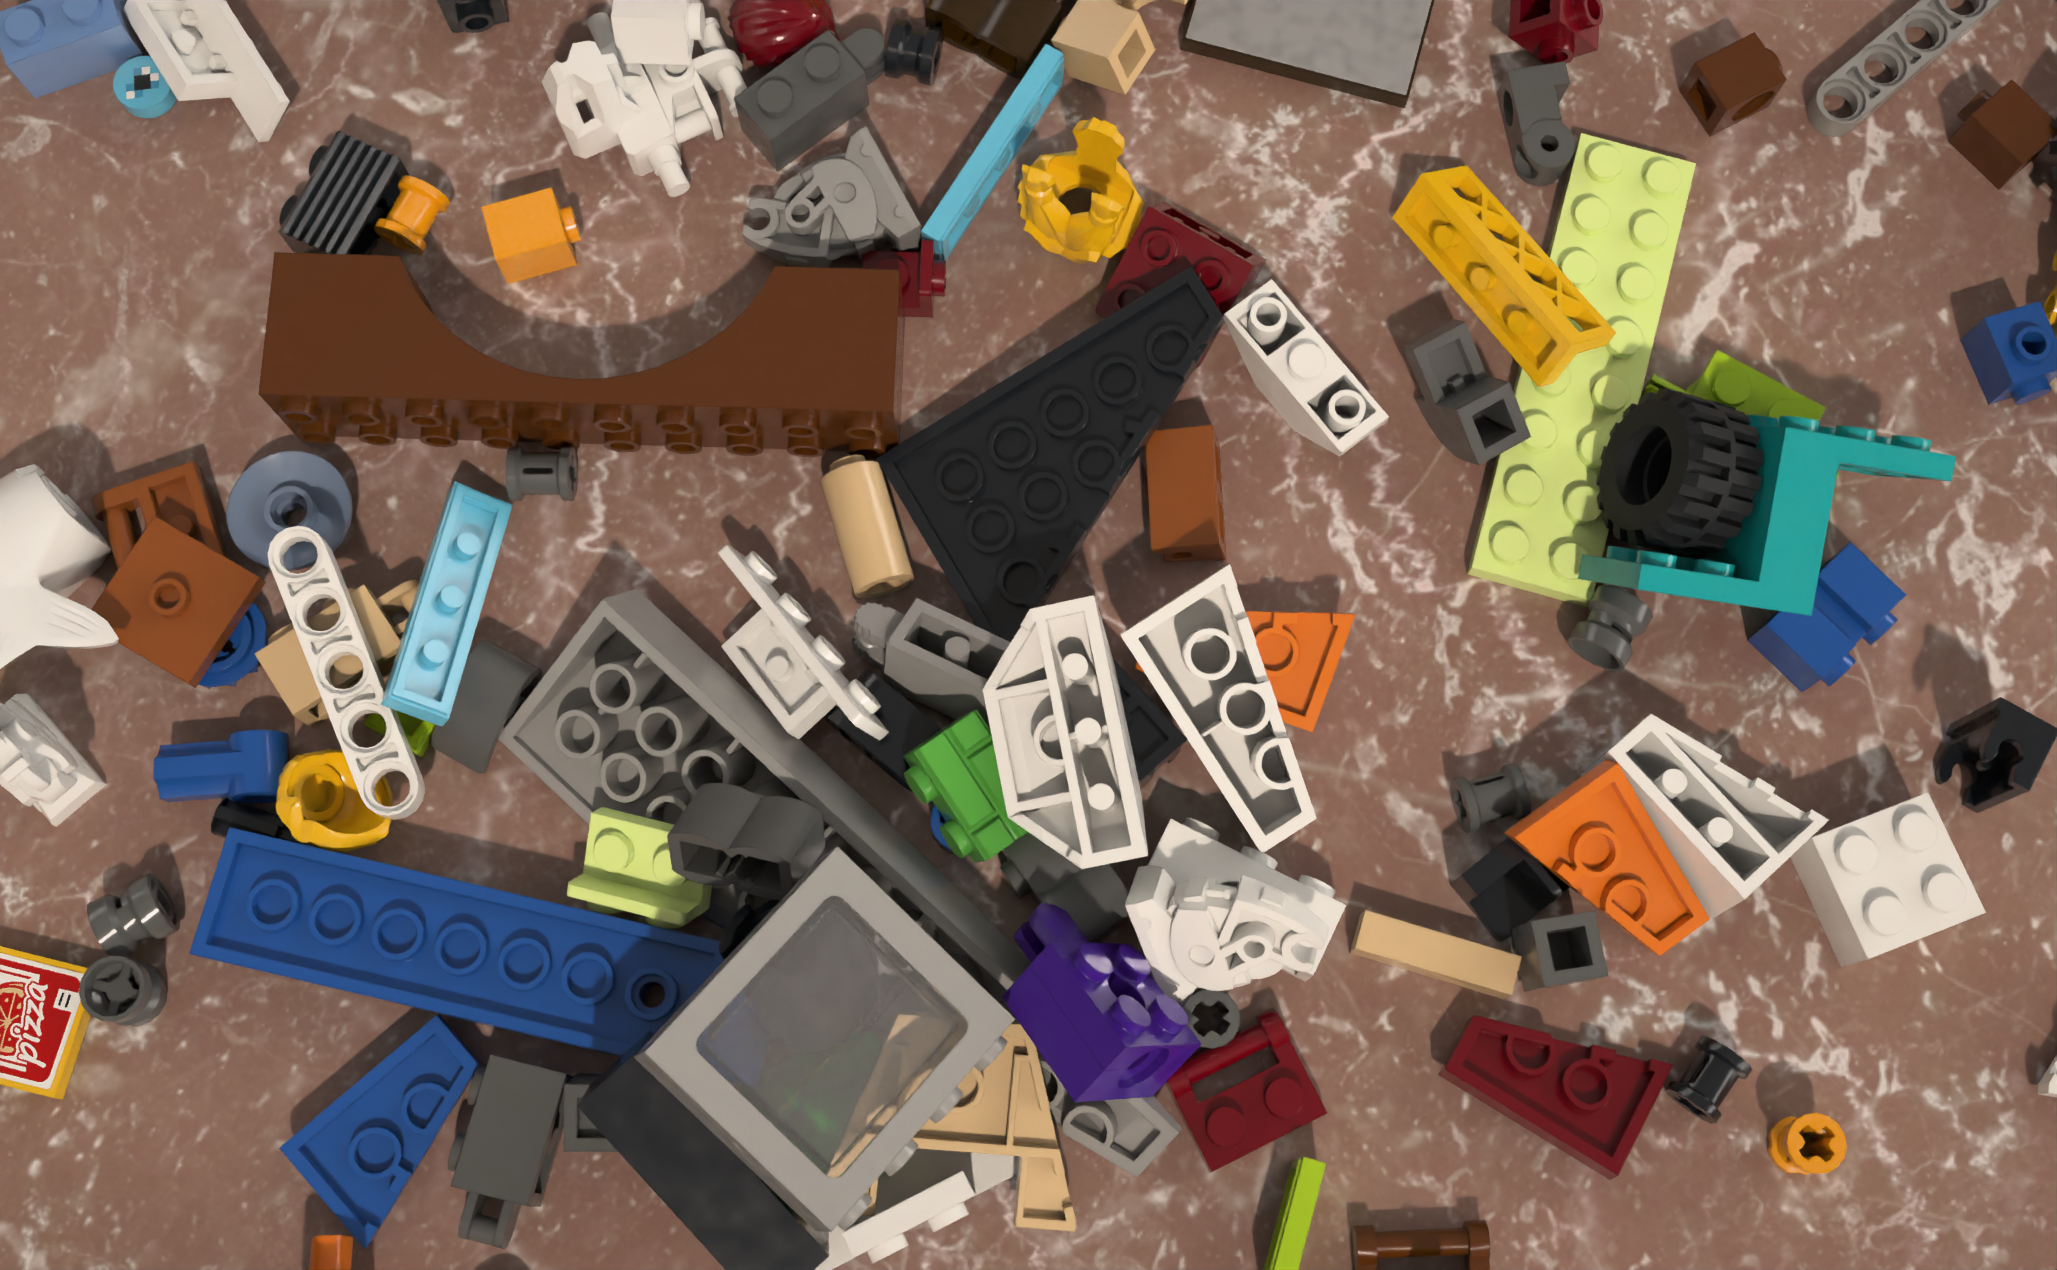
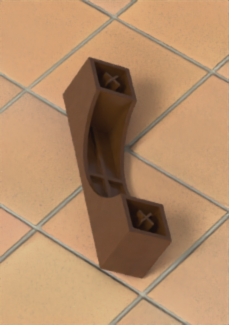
M274 252L258 394L299 439L315 444H330L335 442L336 437H358L359 440L368 444L388 446L395 444L397 438L420 439L422 443L434 447H453L457 445L458 440L481 441L482 444L497 449H509L510 446H518L519 442H542L545 447L554 450H561L562 446H573L576 450L580 447L581 443L604 444L605 448L616 452H636L641 449V445L665 446V449L679 454L699 453L702 451V447H724L728 452L742 456L759 455L763 452V449H787L788 453L794 456L818 457L824 454V450L849 451L850 455H863L865 459H876L900 444L905 311L900 270L774 266L763 288L749 306L727 328L693 351L658 367L633 374L608 378L573 379L546 376L501 363L477 351L455 336L434 316L430 303L400 256Z

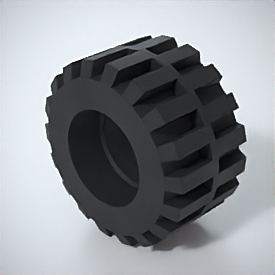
M1659 389L1657 393L1648 392L1641 396L1638 405L1632 403L1623 412L1622 421L1615 423L1609 433L1611 438L1607 447L1604 446L1600 457L1602 465L1601 470L1597 472L1596 485L1600 486L1597 503L1598 509L1604 510L1602 520L1606 528L1613 530V536L1620 541L1680 557L1700 559L1705 558L1708 552L1717 553L1726 545L1727 537L1734 539L1742 530L1744 517H1750L1755 503L1752 502L1755 492L1760 491L1762 476H1758V467L1764 463L1763 450L1756 448L1760 436L1755 427L1749 426L1751 419L1744 412L1737 411L1734 407L1671 389Z

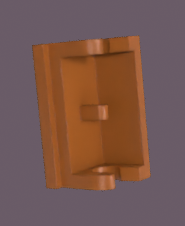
M1213 425L1155 430L1146 444L1150 538L1153 554H1164L1165 562L1226 560L1220 444Z

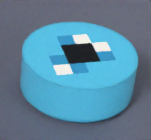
M150 56L131 58L123 63L115 73L113 79L115 96L124 108L136 117L155 118L169 111L177 100Z

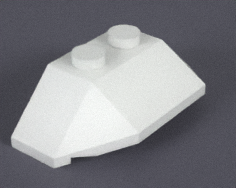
M1092 595L1029 609L1021 623L1020 629L1005 650L983 688L1007 817L1081 869L1148 856L1141 790L1116 668L1096 597Z

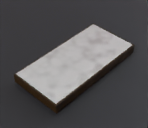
M1194 0L1180 50L1405 108L1435 0Z

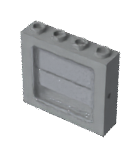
M837 846L820 857L641 1048L634 1058L815 1231L832 1232L837 1225L842 1230H846L864 1213L872 1201V1197L866 1191L884 1171L889 1176H892L912 1157L918 1148V1144L912 1138L930 1118L934 1123H937L955 1107L963 1096V1092L957 1086L972 1068L975 1067L978 1071H982L998 1057L1007 1044V1040L1001 1035L1015 1018Z

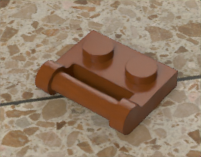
M194 461L102 491L91 499L96 519L104 521L117 569H119L136 544L129 515L134 509L141 507L146 527L153 517L156 516L228 558L202 469Z

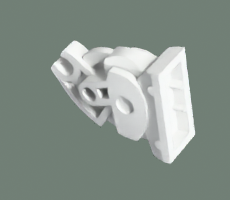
M26 693L15 694L5 704L0 702V785L13 794L22 804L29 807L34 805L52 825L57 827L107 784L30 695Z
M1140 866L1137 869L1125 903L1145 957L1151 967L1155 982L1166 996L1174 999L1180 1006L1192 996L1195 989L1211 991L1230 990L1250 984L1251 979H1262L1272 976L1284 966L1301 972H1310L1315 963L1317 949L1322 951L1329 931V926L1293 897L1269 884L1243 875L1237 887L1219 884L1216 878L1188 877L1186 882L1176 885L1164 867ZM1299 942H1309L1316 948L1303 946Z

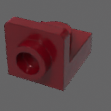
M921 240V252L870 251L863 254L862 269L900 270L905 317L933 318L934 296L945 297L946 260H935L934 240Z

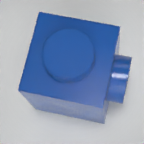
M2040 301L1983 318L1960 340L1988 405L2009 398H2013L2015 405L2024 404L2040 398L2052 390L2049 383L2057 377V338Z

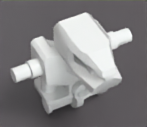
M607 13L594 14L588 19L587 26L595 42L583 41L572 43L567 61L563 63L554 62L548 68L541 81L572 153L575 156L586 159L621 144L633 174L644 176L654 171L656 176L660 177L670 197L680 196L690 188V184L681 168V143L708 131L711 132L715 141L724 138L717 112L709 95L722 89L730 105L729 111L731 115L738 117L734 97L747 89L741 76L743 65L736 52L728 49L719 31L720 25L717 19L713 17L705 18L704 39L698 40L705 54L691 59V65L618 63L612 22ZM582 101L585 102L593 118L586 123L583 122L576 106L577 103Z

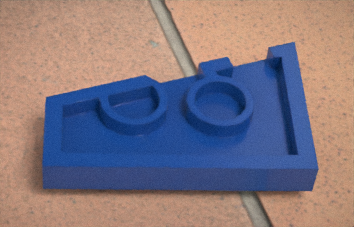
M440 1014L436 1015L279 1149L362 1247L366 1249L379 1231L482 1063Z

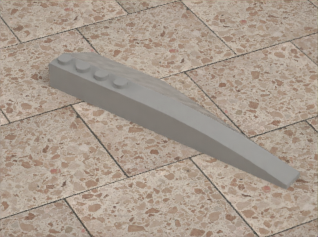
M634 589L602 599L503 729L498 739L588 824H590L591 812L605 807L675 825L701 785L708 783H724L739 786L760 798L769 796L790 797L818 808L822 811L825 848L817 861L821 856L838 846L1017 1020L1002 999V996L1031 963L1002 932L878 811L800 739L788 734L769 710L640 591ZM733 884L712 886L709 909L695 919L698 920L704 917L725 929L733 916L745 904H750L754 911L771 899L752 895ZM838 897L846 904L874 964L879 992L873 1013L868 1019L869 1021L888 1031L897 1010L964 1016L844 899ZM1037 1049L1052 1121L1062 1126V1133L1132 1175L1138 1177L1181 1131L1182 1127L1153 1096L1074 1102Z

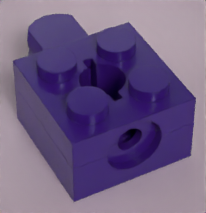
M1049 903L1039 904L1031 913L1029 921L1024 922L1013 935L1015 942L1031 964L1003 994L1002 999L1074 1102L1152 1097L1202 1044L1187 1025L1189 1019L1184 1009L1174 999L1164 994L1149 974L1151 967L1147 959L1132 946L1125 943H1089L1070 915L1065 910Z

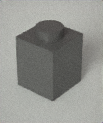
M1595 911L1529 921L1511 928L1516 954L1522 956L1519 969L1524 992L1586 982L1608 976Z

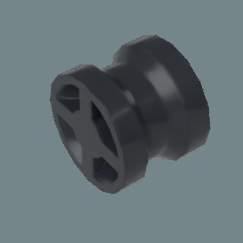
M896 18L888 39L884 69L885 76L899 79L903 75L914 76L920 84L932 86L939 69L944 29L933 25L924 30L913 28L908 20Z

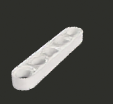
M302 526L286 528L279 532L270 543L268 550L269 565L360 797L367 808L384 818L394 820L406 818L417 811L423 802L425 794L424 780L396 710L381 705L386 684L332 549L318 533L310 528ZM297 542H312L316 546L318 554L314 566L304 573H290L286 569L284 562L287 550ZM323 598L336 600L340 606V616L337 623L325 631L312 630L307 622V613L310 606ZM342 656H357L363 664V674L360 681L351 688H335L329 676L333 663ZM377 713L382 715L387 727L382 741L373 747H359L353 740L352 734L355 722L364 714ZM388 772H403L409 779L410 790L408 796L397 806L387 807L381 805L376 798L375 789L377 782Z

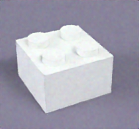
M1929 793L1922 794L1814 836L1790 857L1841 968L1868 960L1986 913Z

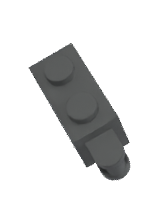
M862 28L842 42H839L828 29L734 97L742 131L777 172L869 106L867 85L880 77L885 69L886 55L884 53L885 44L882 35L875 29Z
M491 1054L487 1066L478 1067L468 1092V1105L474 1106L467 1132L460 1131L455 1137L448 1158V1170L454 1171L450 1186L469 1191L459 1224V1238L506 1249L512 1238L521 1205L541 1207L564 1129V1084L574 1076ZM487 1196L504 1200L499 1219L482 1215Z

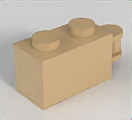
M418 580L406 581L379 598L364 584L357 589L348 588L384 681L389 679L407 622L406 619L396 625L391 616L403 608L410 613L419 584ZM331 598L327 599L322 606V611L307 620L310 628L316 631H325L333 627L340 616L338 602ZM293 624L286 625L270 636L268 639L269 645L254 654L292 715L310 728H313L327 719L329 715ZM347 655L340 657L331 666L329 673L331 683L335 688L339 689L353 687L362 678L363 664L357 656Z

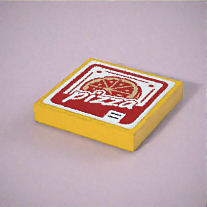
M0 946V1085L63 1100L91 1019V1015L82 1006L79 996L80 981L88 968Z

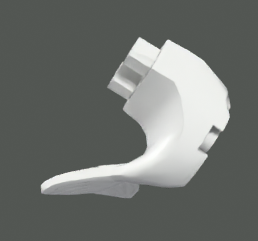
M35 464L15 469L0 478V669L36 645L64 649H91L117 644L119 640L108 621L86 606L68 599L78 587L102 566L112 551L111 545L83 510L67 494H63L51 480L44 476V471Z

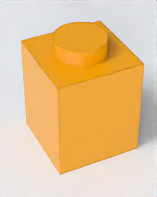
M552 187L481 207L495 260L508 284L577 265L572 243L582 241L578 224L571 206L560 208Z

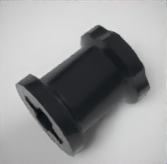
M1701 1036L1695 1045L1699 1053L1679 1082H1670L1665 1091L1676 1103L1691 1114L1710 1124H1716L1721 1117V1113L1718 1110L1719 1106L1738 1078L1746 1080L1752 1068L1742 1057L1725 1045L1707 1036Z

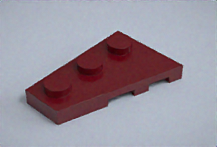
M1473 1015L1467 1020L1438 1075L1611 1180L1619 1175L1673 1064L1654 1059L1643 1061L1616 1054L1614 1049L1594 1044L1590 1047L1554 1039L1549 1033Z

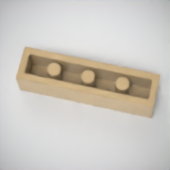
M1365 910L1359 916L1350 953L1502 999H1506L1513 994L1522 956L1368 910Z

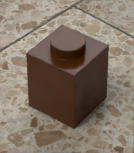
M2010 80L1993 96L1985 89L1975 96L1958 113L1957 116L1964 123L1948 142L1999 190L2032 162L2050 144V141L2057 137V131L2052 129L2055 120L2018 84Z

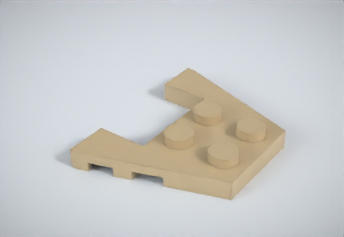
M896 1011L827 1167L826 1176L830 1178L841 1177L958 1044L968 1030V1022L964 1016ZM1014 1020L1001 1035L1007 1040V1044L998 1057L982 1071H978L973 1067L957 1086L963 1092V1096L955 1107L937 1123H934L929 1118L912 1139L918 1144L919 1149L1019 1156L1013 1218L1015 1227L1075 1232V1214L1069 1196L1037 1049L1018 1020ZM878 1179L866 1191L872 1197V1201L861 1216H875Z

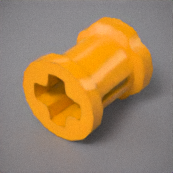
M404 175L398 183V188L401 191L386 219H378L374 230L379 236L398 249L410 254L422 255L427 247L424 238L438 213H445L451 202L434 186L416 177Z
M1812 1113L1801 1115L1798 1118L1792 1116L1784 1117L1774 1123L1768 1132V1155L1774 1165L1785 1173H1798L1802 1175L1829 1173L1837 1168L1845 1158L1847 1148L1845 1134L1839 1124L1829 1116ZM1809 1132L1813 1139L1809 1142L1807 1148L1813 1156L1803 1157L1799 1150L1804 1146L1805 1141L1799 1133Z

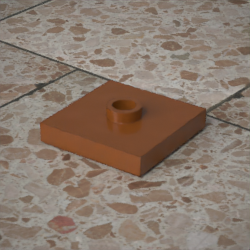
M154 516L91 610L108 621L119 638L118 643L196 688L266 582L254 573Z

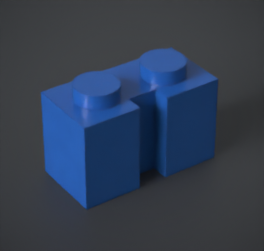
M1850 542L1820 568L1812 616L1776 611L1747 641L1801 692H1804L1820 680L1829 687L1856 662L1849 652L1861 638L1869 645H1872L1895 624L1898 618L1890 611L1906 594Z

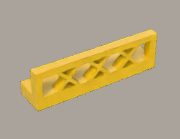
M1467 165L1422 173L1393 215L1394 221L1538 387L1553 384L1577 353L1607 346L1616 334V331ZM1458 188L1468 200L1459 197L1453 189ZM1492 233L1501 236L1504 241L1497 239ZM1528 274L1537 277L1542 284L1534 281ZM1567 317L1575 320L1584 331L1579 332Z

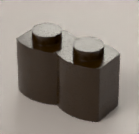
M929 0L925 7V28L930 25L942 27L944 29L943 41L960 50L976 54L992 67L1022 80L1044 45H1049L1057 32L1061 21L1062 6L1056 0Z

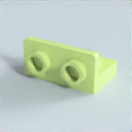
M601 807L591 812L583 874L568 882L566 895L587 901V907L597 912L613 914L627 911L646 916V922L652 926L676 929L688 924L709 909L712 886L694 882L672 870L667 835L674 824Z

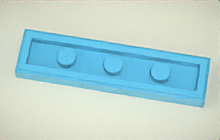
M1048 44L1044 45L922 228L921 239L934 240L935 260L947 261L1064 83V53Z
M456 481L449 488L381 705L441 727L449 720L513 504Z

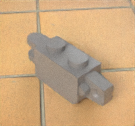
M918 598L915 599L906 614L890 607L885 608L882 606V603L876 604L875 601L874 603L867 602L866 605L861 604L860 609H856L853 623L854 629H857V631H855L852 638L853 651L856 652V656L861 657V660L866 659L869 664L883 670V680L897 692L955 720L977 709L990 729L983 688L1011 642Z

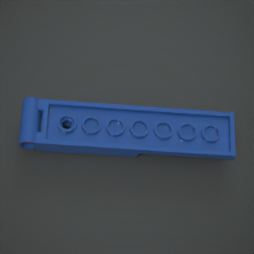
M229 827L189 954L214 961L448 1015L465 1021L621 1057L650 1030L656 1034L724 961L719 952L720 941ZM656 985L663 986L665 990L664 1001L657 1007L649 1008L645 1002L647 991ZM739 992L697 1039L696 1048L698 1053L729 1083L757 1088L771 1034L761 1025Z

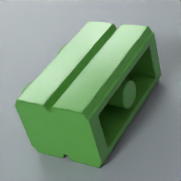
M977 709L962 715L903 756L910 766V769L904 772L909 787L923 804L933 801L946 823L940 826L941 834L948 846L959 858L968 855L973 863L986 861L1028 832L1007 817L991 730Z

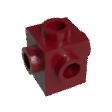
M1510 0L1508 37L1544 64L1564 61L1567 64L1574 57L1598 50L1599 25L1603 20L1601 1Z

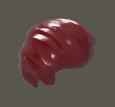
M736 0L727 18L739 52L745 54L747 61H753V64L758 66L759 70L776 68L828 29L841 42L835 29L831 9L824 0Z

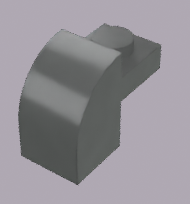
M1453 320L1403 347L1422 392L1421 396L1415 398L1434 434L1453 455L1464 461L1481 465L1531 437L1510 382L1487 376L1465 321Z

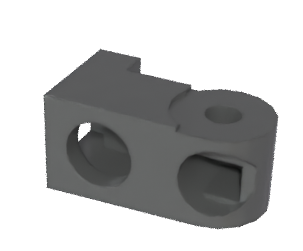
M1565 61L1507 70L1496 93L1514 169L1525 183L1533 186H1547L1558 180L1575 151V138L1571 130L1562 123L1559 103L1570 84Z

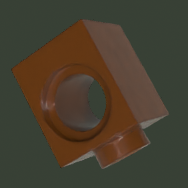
M1754 32L1696 61L1679 91L1710 137L1769 107L1787 79L1783 74L1777 55L1772 50L1765 48Z

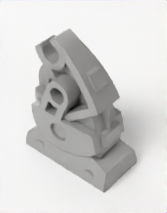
M866 126L850 137L846 153L829 155L809 164L800 171L799 175L783 183L773 200L765 198L750 199L748 210L751 218L766 217L770 222L762 230H754L744 225L742 231L744 242L766 256L792 267L831 268L832 260L852 255L853 258L859 257L861 260L863 259V254L870 251H879V248L884 247L886 242L897 252H916L921 250L922 240L921 224Z

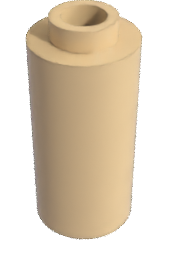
M850 455L834 461L829 466L830 472L821 479V484L855 597L861 599L875 598L907 587L914 581V575L880 464L876 461H866L863 455Z

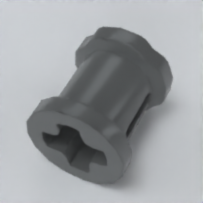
M521 446L509 447L505 472L507 493L511 501H521L525 495H560L563 501L575 500L578 485V465L573 446H562L560 452H524ZM533 473H551V474H533Z
M1515 763L1504 765L1500 773L1467 781L1463 776L1451 779L1450 793L1457 819L1466 833L1478 831L1481 823L1513 815L1516 819H1521L1531 813L1530 794L1524 776Z

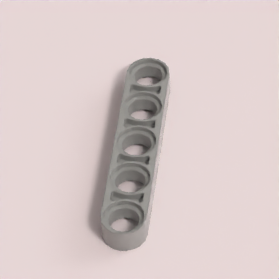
M1920 0L1821 84L1808 102L1807 116L1809 122L1815 130L1823 135L1839 137L1848 134L2005 0H1969L1973 8L1972 13L1969 15H1960L1951 11L1946 5L1945 0ZM1908 27L1923 28L1932 37V47L1929 49L1915 48L1906 39L1905 29ZM1868 61L1884 63L1892 72V81L1884 84L1874 82L1865 73L1864 64ZM1828 95L1843 97L1851 105L1852 115L1848 118L1832 116L1824 108V97Z

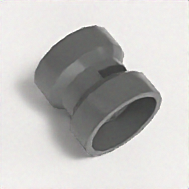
M1598 586L1587 604L1590 612L1587 619L1575 625L1567 642L1576 654L1593 665L1610 671H1622L1633 653L1630 645L1635 636L1642 635L1653 618V614L1645 603L1632 594L1616 587Z
M151 873L132 881L127 891L122 893L120 897L107 893L87 904L89 923L100 945L109 956L125 957L138 949L141 939L149 937L162 939L180 929L178 913L170 895L160 880Z
M108 956L97 960L86 970L80 981L79 989L82 1006L89 1015L101 1021L135 1027L151 1022L161 1013L166 1004L168 993L165 978L157 968L124 956Z

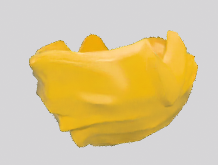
M326 749L296 755L282 768L283 772L279 775L276 811L281 821L290 829L293 838L297 841L329 851L349 852L374 845L378 840L385 838L389 834L392 819L384 818L367 808L360 797L342 750ZM383 775L376 785V798L381 805L392 807L393 795L388 781L384 777L385 775Z

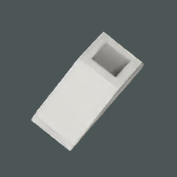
M1272 279L1224 314L1223 318L1255 386L1293 431L1340 457L1387 422L1389 416Z

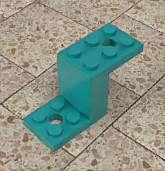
M1747 415L1751 419L1749 426L1755 427L1760 436L1756 448L1763 450L1764 463L1758 467V476H1762L1760 491L1755 492L1752 501L1755 503L1750 517H1744L1742 530L1734 539L1727 537L1726 545L1717 553L1708 552L1705 558L1700 559L1608 546L1606 558L1582 554L1578 579L1643 591L1812 616L1837 471L1842 470L1877 477L1952 482L1956 456L1930 452L1932 440L1901 435H1892V438L1877 436L1875 430L1836 425V428L1819 426L1820 421L1802 417L1780 416L1779 418Z

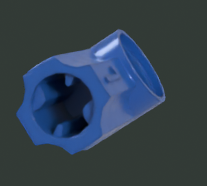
M246 730L232 733L229 735V740L160 745L159 753L154 758V781L157 784L159 799L166 802L229 798L232 801L241 803L276 802L279 775L283 772L282 768L289 762V736L287 733L275 730Z

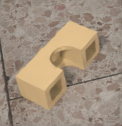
M1078 0L1068 16L1060 22L1057 32L1051 39L1055 49L1064 53V67L1069 77L1126 95L1155 51L1151 38L1137 10L1145 4L1156 0ZM1170 0V1H1174V2L1181 3V4H1184V5H1185L1188 0Z

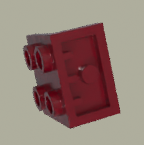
M1166 202L1150 205L1103 292L1095 311L1105 319L1192 266L1224 317V314L1235 304L1243 287L1256 280L1267 259ZM1214 340L1212 341L1211 345L1205 352L1204 356L1202 357L1196 368L1201 366Z

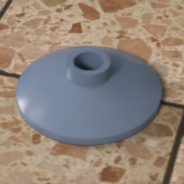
M284 451L266 456L245 470L232 488L226 511L227 525L231 538L246 557L260 566L271 569L268 560V550L271 541L279 532L286 528L294 527L287 524L288 516L292 511L304 509L306 516L295 526L307 527L318 533L328 543L333 552L341 544L351 523L353 505L349 487L339 471L328 461L317 455L302 451ZM306 541L297 542L290 546L284 558L286 569L294 571L313 566L318 556L316 546L312 542Z

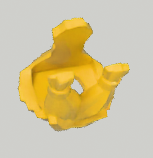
M1093 117L1089 120L1079 121L1072 130L1078 144L1077 149L1040 155L1031 166L1023 164L1021 169L1023 178L1017 186L1020 190L1017 203L1021 205L1020 217L1026 221L1023 230L1028 232L1035 243L1045 251L1062 255L1071 262L1078 264L1097 263L1102 256L1111 258L1121 249H1126L1142 220L1141 214L1144 205L1128 171L1117 161L1124 151V137L1118 132L1117 126ZM1077 187L1094 191L1095 193L1092 192L1091 207L1088 212L1071 215L1067 208L1059 201L1066 191Z

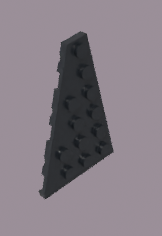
M1192 266L876 458L977 627L1011 642L1020 629L1021 623L1029 609L1044 605L1223 326L1224 318L1221 311Z

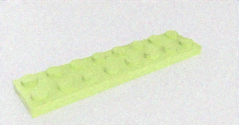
M1580 134L1575 144V151L1572 156L1548 256L1616 331V334L1607 346L1577 353L1553 384L1538 387L1523 368L1519 366L1513 392L1531 437L1496 457L1467 572L1468 575L1583 607L1588 606L1587 604L1594 594L1596 582L1578 579L1582 554L1603 557L1609 529L1606 528L1602 520L1604 510L1598 509L1597 496L1600 492V486L1596 485L1597 472L1601 470L1602 465L1600 457L1604 446L1607 447L1611 438L1609 433L1615 423H1620L1623 419V412L1632 403L1638 405L1696 163L1591 135ZM1567 317L1579 332L1584 331L1575 320Z

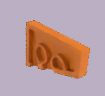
M1245 611L1250 621L1268 680H1270L1282 721L1313 733L1356 614L1340 612ZM1137 662L1135 669L1144 672Z
M1605 759L1504 832L1505 835L1634 940L1658 956L1664 954L1710 920L1631 784L1616 762Z

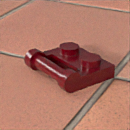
M1273 1007L1256 1015L1257 1023L1237 1032L1234 1038L1226 1045L1214 1049L1205 1048L1191 1055L1165 1083L1209 1173L1327 1114L1315 1087L1291 1043L1282 1019ZM1269 1047L1277 1063L1276 1065L1201 1103L1198 1102L1192 1090V1084Z

